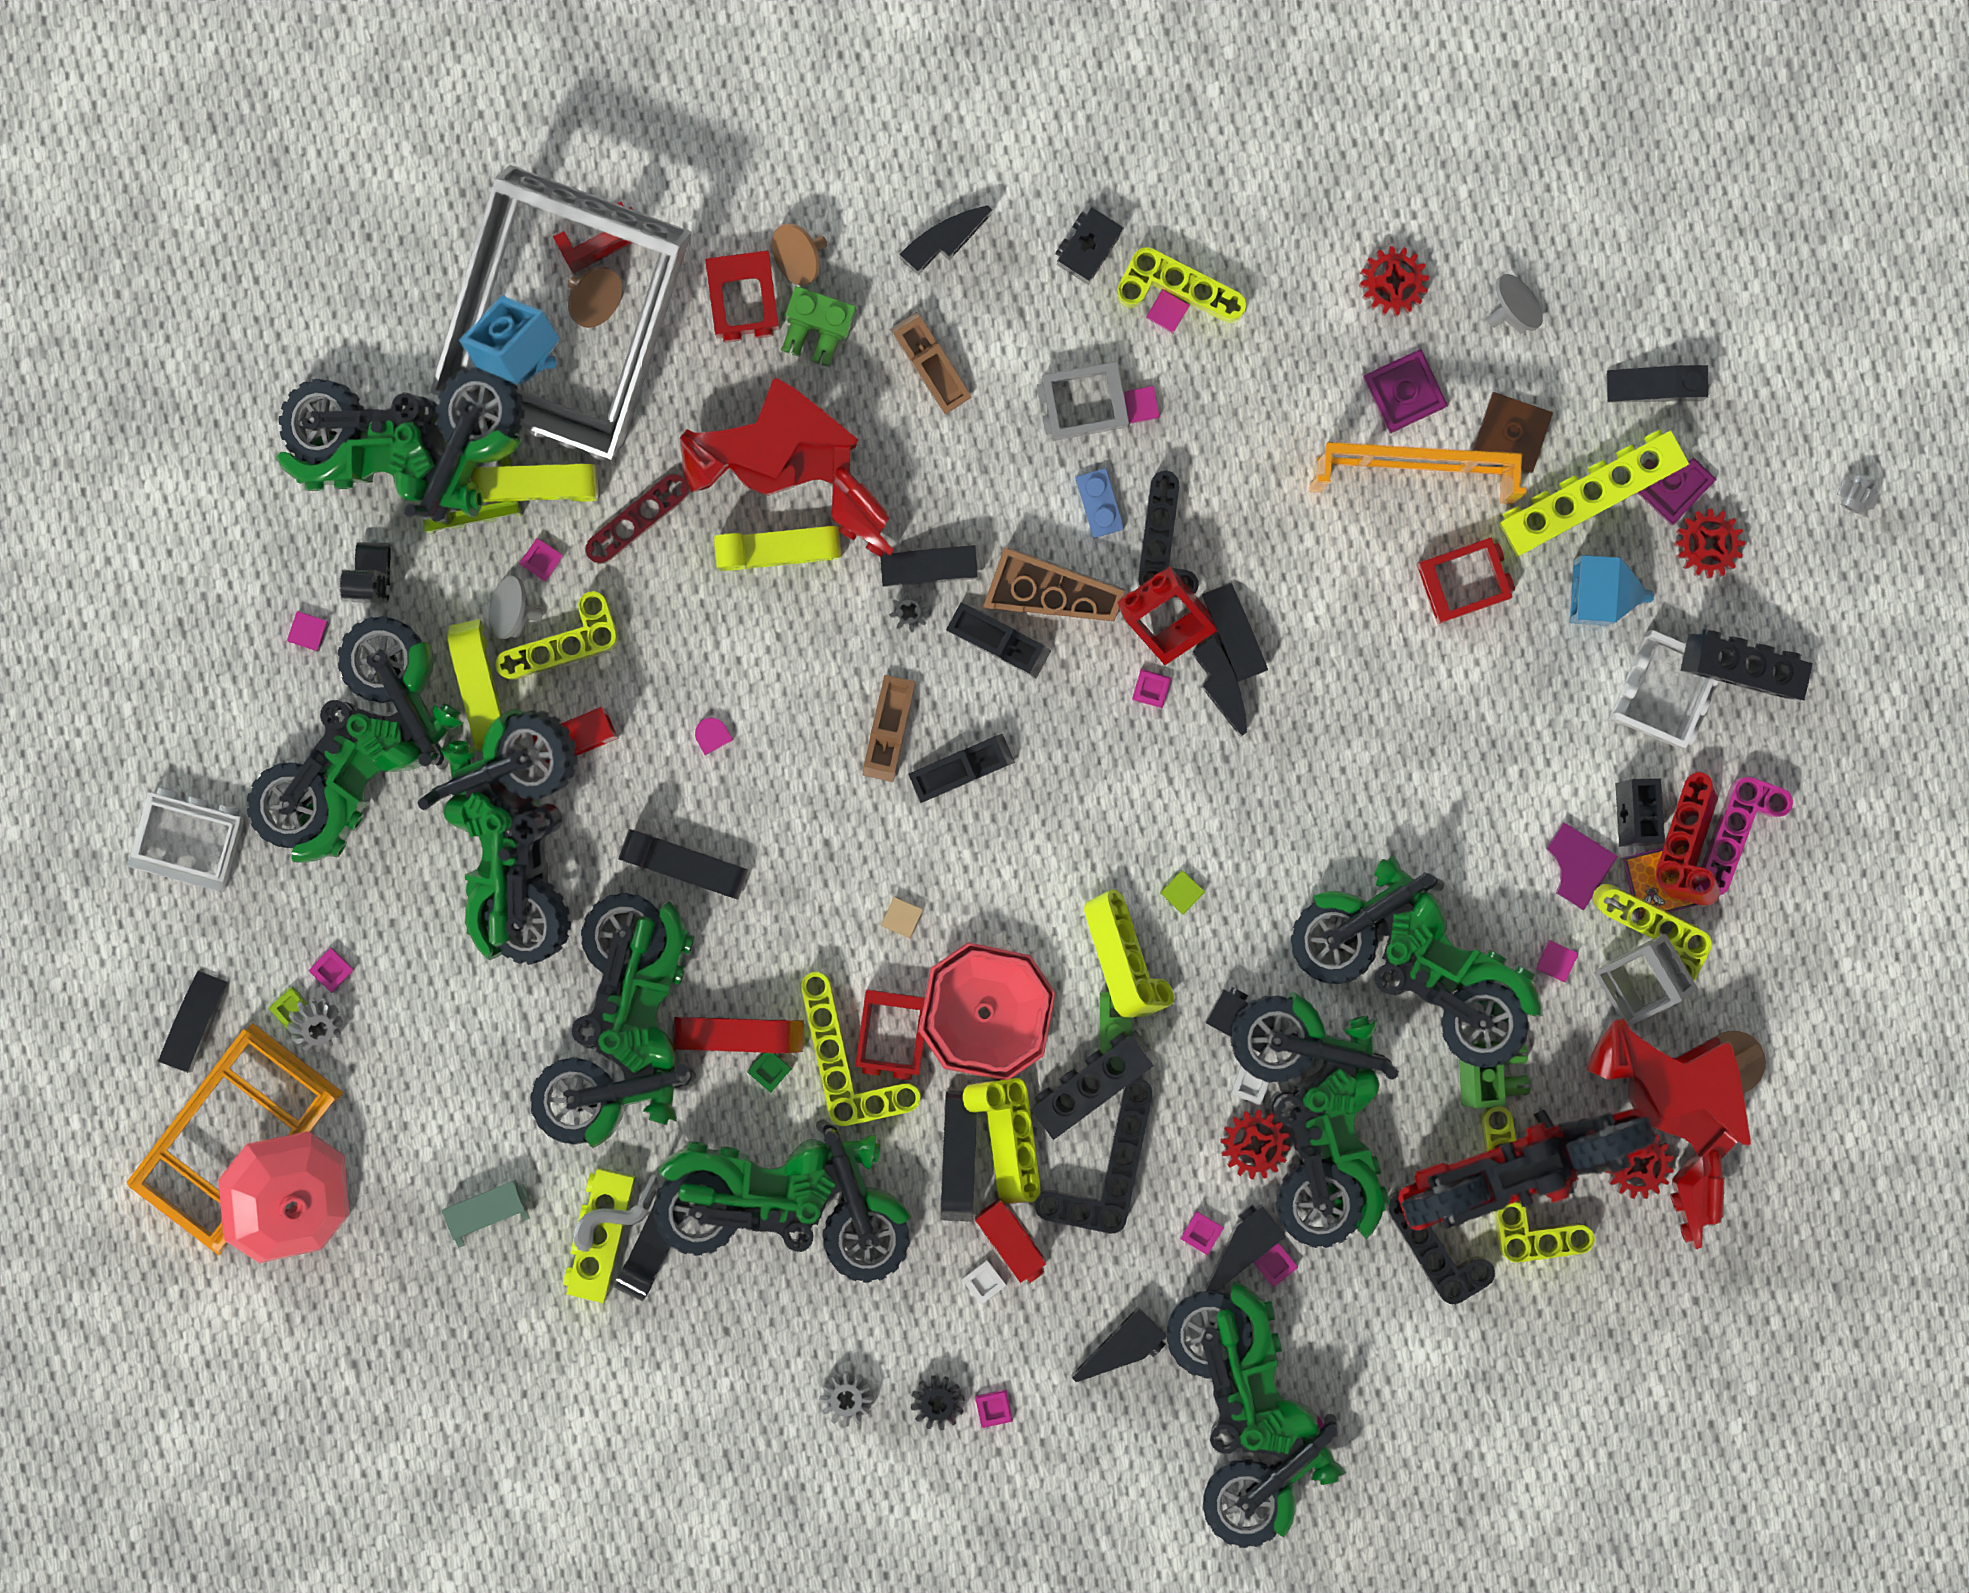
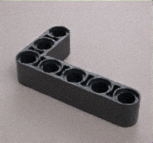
M1137 1078L1123 1089L1100 1200L1054 1190H1045L1040 1192L1035 1201V1211L1040 1218L1046 1221L1108 1234L1118 1233L1125 1227L1152 1101V1088L1146 1080ZM1134 1084H1142L1146 1087L1147 1094L1142 1101H1133L1129 1097V1089ZM1129 1115L1137 1116L1140 1120L1139 1129L1133 1133L1126 1132L1122 1127L1124 1118ZM1121 1147H1129L1134 1152V1157L1128 1164H1121L1116 1160V1152ZM1116 1178L1125 1180L1127 1183L1126 1192L1122 1195L1112 1194L1109 1191V1185L1112 1180ZM1045 1197L1055 1198L1058 1202L1057 1210L1051 1214L1044 1213L1040 1209L1041 1200ZM1083 1203L1089 1207V1215L1086 1219L1076 1220L1072 1217L1071 1210L1075 1204ZM1108 1210H1116L1121 1215L1120 1222L1114 1227L1106 1226L1103 1223V1215Z

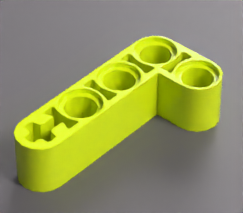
M1149 247L1136 251L1117 289L1118 301L1127 308L1139 306L1144 301L1151 285L1223 322H1237L1244 315L1246 309V300L1239 292ZM1142 256H1148L1153 259L1155 267L1150 271H1142L1137 265V260ZM1178 271L1183 276V282L1178 286L1170 285L1165 278L1168 272ZM1130 284L1136 285L1140 290V296L1134 300L1127 299L1122 292L1125 286ZM1199 285H1205L1211 290L1212 295L1207 300H1199L1194 294V289ZM1220 292L1222 293L1221 301L1229 304L1231 300H1235L1237 302L1236 308L1240 311L1234 310L1231 314L1225 312L1227 307L1224 304L1218 302L1216 308L1211 305L1214 303L1217 293Z
M594 464L474 468L470 476V482L474 481L481 490L483 502L569 499L574 502L599 500L598 468Z
M839 526L748 535L731 533L713 536L716 569L718 571H731L841 559Z
M595 591L583 594L578 602V610L584 627L503 651L498 655L495 662L498 674L509 680H517L614 649L618 643V632L607 599ZM592 598H598L602 602V609L596 615H589L585 608L588 600ZM606 628L611 632L610 642L604 646L597 645L595 642L596 632ZM570 638L579 639L581 644L579 652L575 655H568L564 650L565 642ZM546 647L550 652V658L547 663L539 665L534 660V653L538 648ZM526 651V659L531 666L530 669H527V665L524 663L515 666L514 673L504 669L503 665L508 663L507 658L511 657L515 661L523 660L525 658L522 652Z
M481 619L450 625L447 633L460 692L477 752L483 751L484 739L489 727L502 714L486 651L487 640L486 636L483 637L482 633L484 627Z
M1603 884L1597 887L1593 894V903L1599 911L1607 917L1652 939L1661 936L1660 926L1664 922L1672 921L1673 928L1667 934V937L1681 961L1686 964V969L1693 981L1696 980L1712 947V940L1707 933L1698 926L1614 885ZM1605 898H1615L1619 903L1623 904L1622 908L1619 909L1611 903L1606 904L1604 902ZM1643 907L1645 910L1644 917L1639 921H1632V912L1636 908ZM1694 935H1700L1701 941L1698 947L1689 949V939Z
M1111 889L1087 901L1084 905L1085 917L1116 1011L1123 1017H1147L1172 1005L1175 997L1170 984L1164 979H1150L1128 907L1121 893Z
M1011 1078L1008 1080H989L967 1085L963 1092V1102L966 1109L970 1112L987 1111L999 1197L1006 1204L1036 1201L1040 1194V1180L1028 1090L1025 1082L1020 1078Z

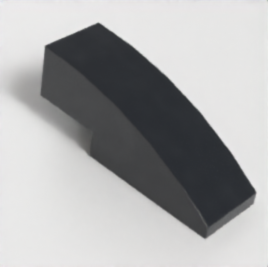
M987 205L962 212L940 222L909 244L899 254L900 259L918 276L939 253L950 261L992 215V209Z
M975 545L892 553L890 556L883 554L880 557L882 587L978 579Z
M1232 583L1203 593L1202 597L1218 630L1216 633L1235 673L1237 682L1268 671L1260 647Z
M960 602L946 628V631L1036 679L1051 653V650L1045 645Z
M1212 637L1192 653L1193 657L1211 678L1201 688L1241 737L1247 733L1246 713L1241 690L1225 653L1214 637Z
M999 734L911 772L908 775L920 803H923L1014 764L1015 761L1004 735Z
M197 971L179 1008L158 1062L187 1073L193 1071L203 1042H206L228 981Z

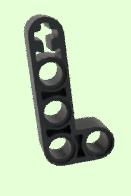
M1167 470L1156 473L1149 487L1137 579L1138 587L1144 584L1143 577L1146 574L1152 572L1159 574L1167 569L1170 563L1179 494V480L1173 472ZM1163 478L1168 479L1169 485H1173V489H1168L1165 500L1172 501V506L1164 502L1153 503V498L1156 500L1160 499L1161 488L1156 487V483H1161ZM1160 509L1166 511L1169 515V522L1164 526L1155 525L1151 518L1154 511ZM1153 541L1161 542L1165 547V554L1160 558H1154L1149 555L1147 551L1149 543ZM1172 568L1179 577H1187L1191 580L1193 585L1191 591L1195 594L1199 587L1197 576L1188 570ZM1175 595V596H1173L1172 598H1170V599L1180 600L1177 595Z
M356 543L355 570L341 571V599L355 603H389L390 595H386L387 586H390V543Z
M628 829L618 857L621 861L739 900L749 869L632 829Z
M946 1091L940 1221L972 1222L977 1112H970L964 1106V1091Z
M1400 1191L1394 1192L1388 1197L1390 1204L1386 1205L1389 1216L1443 1301L1449 1304L1461 1303L1493 1282L1495 1278L1494 1266L1483 1257H1472L1456 1267L1431 1226L1425 1228L1426 1237L1423 1241L1413 1242L1410 1238L1412 1228L1407 1223L1404 1227L1401 1225L1402 1222H1406L1404 1215L1399 1211L1394 1212V1209L1397 1207L1396 1201ZM1433 1253H1440L1443 1257L1442 1266L1436 1270L1429 1269L1427 1266L1428 1257ZM1479 1263L1485 1264L1487 1268L1486 1276L1481 1280H1474L1471 1276L1472 1268ZM1451 1280L1458 1281L1460 1285L1459 1293L1453 1297L1445 1296V1284Z
M679 1197L675 1202V1205L685 1206L686 1204ZM653 1207L614 1285L615 1289L642 1302L647 1297L670 1248L658 1232L654 1220ZM673 1210L674 1220L678 1224L684 1219L686 1212Z

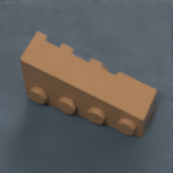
M1005 546L983 608L1115 621L1119 610L1117 602L1123 598L1126 589Z

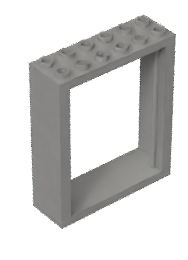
M509 165L494 179L430 393L439 396L440 391L445 390L447 387L445 383L450 378L457 377L456 373L459 371H468L471 358L459 340L487 310L519 202H525L660 252L606 422L527 392L516 390L518 394L522 395L524 403H521V406L525 410L524 419L521 418L520 425L527 428L530 434L542 438L546 436L558 440L560 445L567 448L575 449L578 447L589 451L588 454L596 459H612L625 442L692 231ZM476 389L471 393V396L477 403L480 389ZM489 389L486 404L496 398ZM497 405L493 410L499 411V406Z

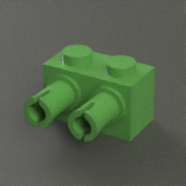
M795 286L785 314L786 321L790 323L780 350L789 354L792 344L795 342L791 353L794 356L800 357L808 330L818 331L820 337L811 361L820 364L823 352H825L822 365L830 367L838 341H847L857 313L856 306Z
M1485 1039L1475 1040L1472 1043L1476 1047L1486 1048ZM1491 1040L1492 1047L1498 1045L1501 1041ZM1526 1044L1522 1046L1519 1053L1528 1052ZM1518 1054L1505 1064L1489 1068L1473 1066L1459 1059L1461 1104L1475 1109L1506 1106L1507 1096L1529 1095L1530 1087L1518 1086L1530 1084L1527 1075L1504 1077V1065L1525 1064L1528 1061V1055L1522 1056V1054Z

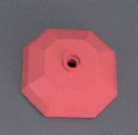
M968 942L930 968L919 1032L944 1069L996 1080H1008L1044 1056L1055 991L1031 955ZM981 1007H985L989 1011V1016L986 1019L980 1018L978 1014Z
M310 1131L246 1144L218 1179L224 1240L258 1263L322 1250L350 1215L345 1156ZM295 1201V1204L292 1208H285L288 1203Z

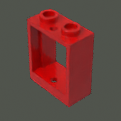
M1492 537L1416 564L1437 625L1513 598L1511 592L1515 591L1514 582L1510 573L1505 574L1501 561L1505 560L1500 544H1494ZM1485 549L1500 594L1450 611L1434 566Z
M1170 566L1117 602L1125 622L1164 665H1167L1218 631L1209 610ZM1177 595L1191 612L1154 636L1140 618Z
M603 707L596 708L561 723L563 727L567 726L571 734L569 736L571 740H575L577 747L574 749L575 755H581L618 739L608 712ZM532 735L533 741L536 744L539 737ZM548 759L546 762L550 766V759Z
M866 989L855 1064L856 1067H862L861 1073L880 1076L881 1070L894 1072L893 1078L912 1080L913 1074L919 1075L924 1038L919 1032L925 997ZM873 1004L920 1010L912 1065L865 1058Z
M998 1198L975 1215L976 1223L1020 1283L1024 1280L1031 1283L1045 1273L1043 1268L1046 1265L1045 1257L1001 1198Z

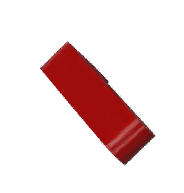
M1703 772L1691 774L1684 783L1655 877L1662 891L1667 896L1699 905H1710L1718 900L1721 889L1714 875L1705 868L1697 867V863L1717 804L1718 791L1712 779ZM1690 816H1699L1696 823L1685 825V821ZM1680 846H1689L1688 851L1684 854H1675ZM1671 875H1680L1676 883L1666 884L1667 878ZM1710 882V886L1706 891H1696L1699 884Z
M674 1017L673 1045L678 1050L803 1052L804 1020Z

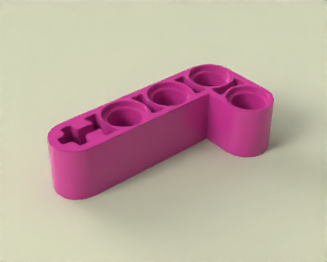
M1752 777L1737 779L1730 786L1701 868L1709 870L1714 876L1717 868L1711 867L1712 863L1717 866L1727 867L1726 871L1719 870L1716 876V880L1720 882V895L1727 892L1730 887L1756 812L1769 817H1781L1791 811L1793 798L1787 790ZM1743 783H1748L1753 788V796L1748 801L1743 800L1739 796V788ZM1773 794H1778L1783 799V807L1778 812L1773 811L1769 806V799ZM1732 813H1737L1742 818V826L1737 831L1732 830L1728 825V818ZM1722 843L1728 844L1732 851L1730 858L1726 861L1721 860L1717 855V848ZM1703 882L1698 885V889L1701 892L1706 891L1710 883Z

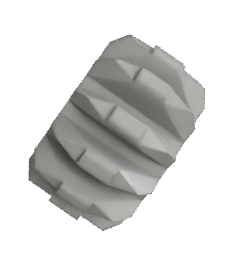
M310 997L309 1005L306 1006L302 1002H298L297 1006L300 1011H291L289 1014L292 1022L288 1023L287 1029L290 1033H293L291 1038L296 1045L301 1043L302 1049L306 1052L314 1046L315 1050L320 1053L322 1044L326 1043L327 1046L332 1047L331 1037L341 1038V1032L338 1028L343 1025V1020L340 1016H337L339 1013L338 1008L335 1005L329 1006V1002L325 998L317 1004L315 998Z
M849 1371L844 1372L843 1382L840 1381L837 1374H833L831 1378L835 1387L829 1383H824L822 1386L831 1395L824 1394L819 1397L820 1402L830 1403L822 1409L823 1414H828L834 1410L835 1413L832 1416L831 1422L835 1424L839 1416H844L843 1425L845 1427L849 1426L850 1416H853L857 1424L861 1423L862 1418L858 1411L867 1415L871 1412V1409L862 1403L874 1401V1396L863 1395V1393L871 1389L870 1383L859 1387L858 1384L861 1382L862 1375L858 1374L854 1382L849 1381ZM846 1391L853 1393L852 1400L855 1403L853 1405L848 1403L847 1407L841 1405L842 1398L838 1396L841 1392L844 1395Z

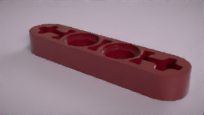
M671 474L663 478L588 540L585 547L588 558L597 564H606L688 497L689 486L687 481L677 474ZM672 481L675 484L681 482L683 484L680 487L682 494L679 497L672 494L665 499L670 503L665 508L662 501L654 493L660 490L663 496L669 491L667 486L669 482ZM648 500L655 501L659 506L658 514L653 518H646L641 513L642 504ZM627 520L633 524L634 532L631 537L620 538L617 535L616 527L619 522ZM610 530L613 538L621 543V545L615 549L614 544L611 543L605 549L608 553L605 557L601 555L594 557L592 554L595 551L593 544L597 541L600 544L608 541L609 538L604 534Z

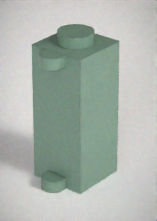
M515 1179L444 1208L441 1211L453 1240H455L457 1247L460 1248L465 1246L462 1236L519 1213L523 1221L530 1219L526 1203L530 1202V1198L524 1184L518 1185Z

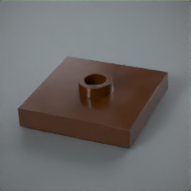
M1492 392L1472 451L1522 454L1521 470L1532 474L1553 412Z

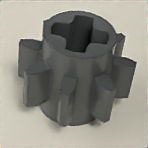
M906 592L904 594L905 600L901 603L897 600L892 601L898 608L897 612H892L889 615L891 618H899L898 630L905 624L909 625V629L913 633L914 624L917 622L921 625H926L924 619L921 618V613H927L929 608H920L919 603L922 596H918L914 601L910 600ZM911 605H915V613L918 616L915 619L909 617L907 620H904L902 607L909 608Z

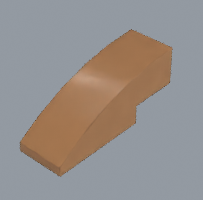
M917 312L890 329L944 414L949 413L972 398L944 351Z
M884 675L862 776L894 782L915 681Z

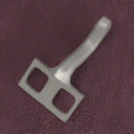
M651 1175L638 1202L639 1206L635 1205L627 1211L597 1209L585 1214L577 1223L573 1235L574 1244L578 1250L588 1252L592 1248L594 1230L601 1223L635 1225L642 1221L649 1214L648 1209L659 1189L657 1176Z

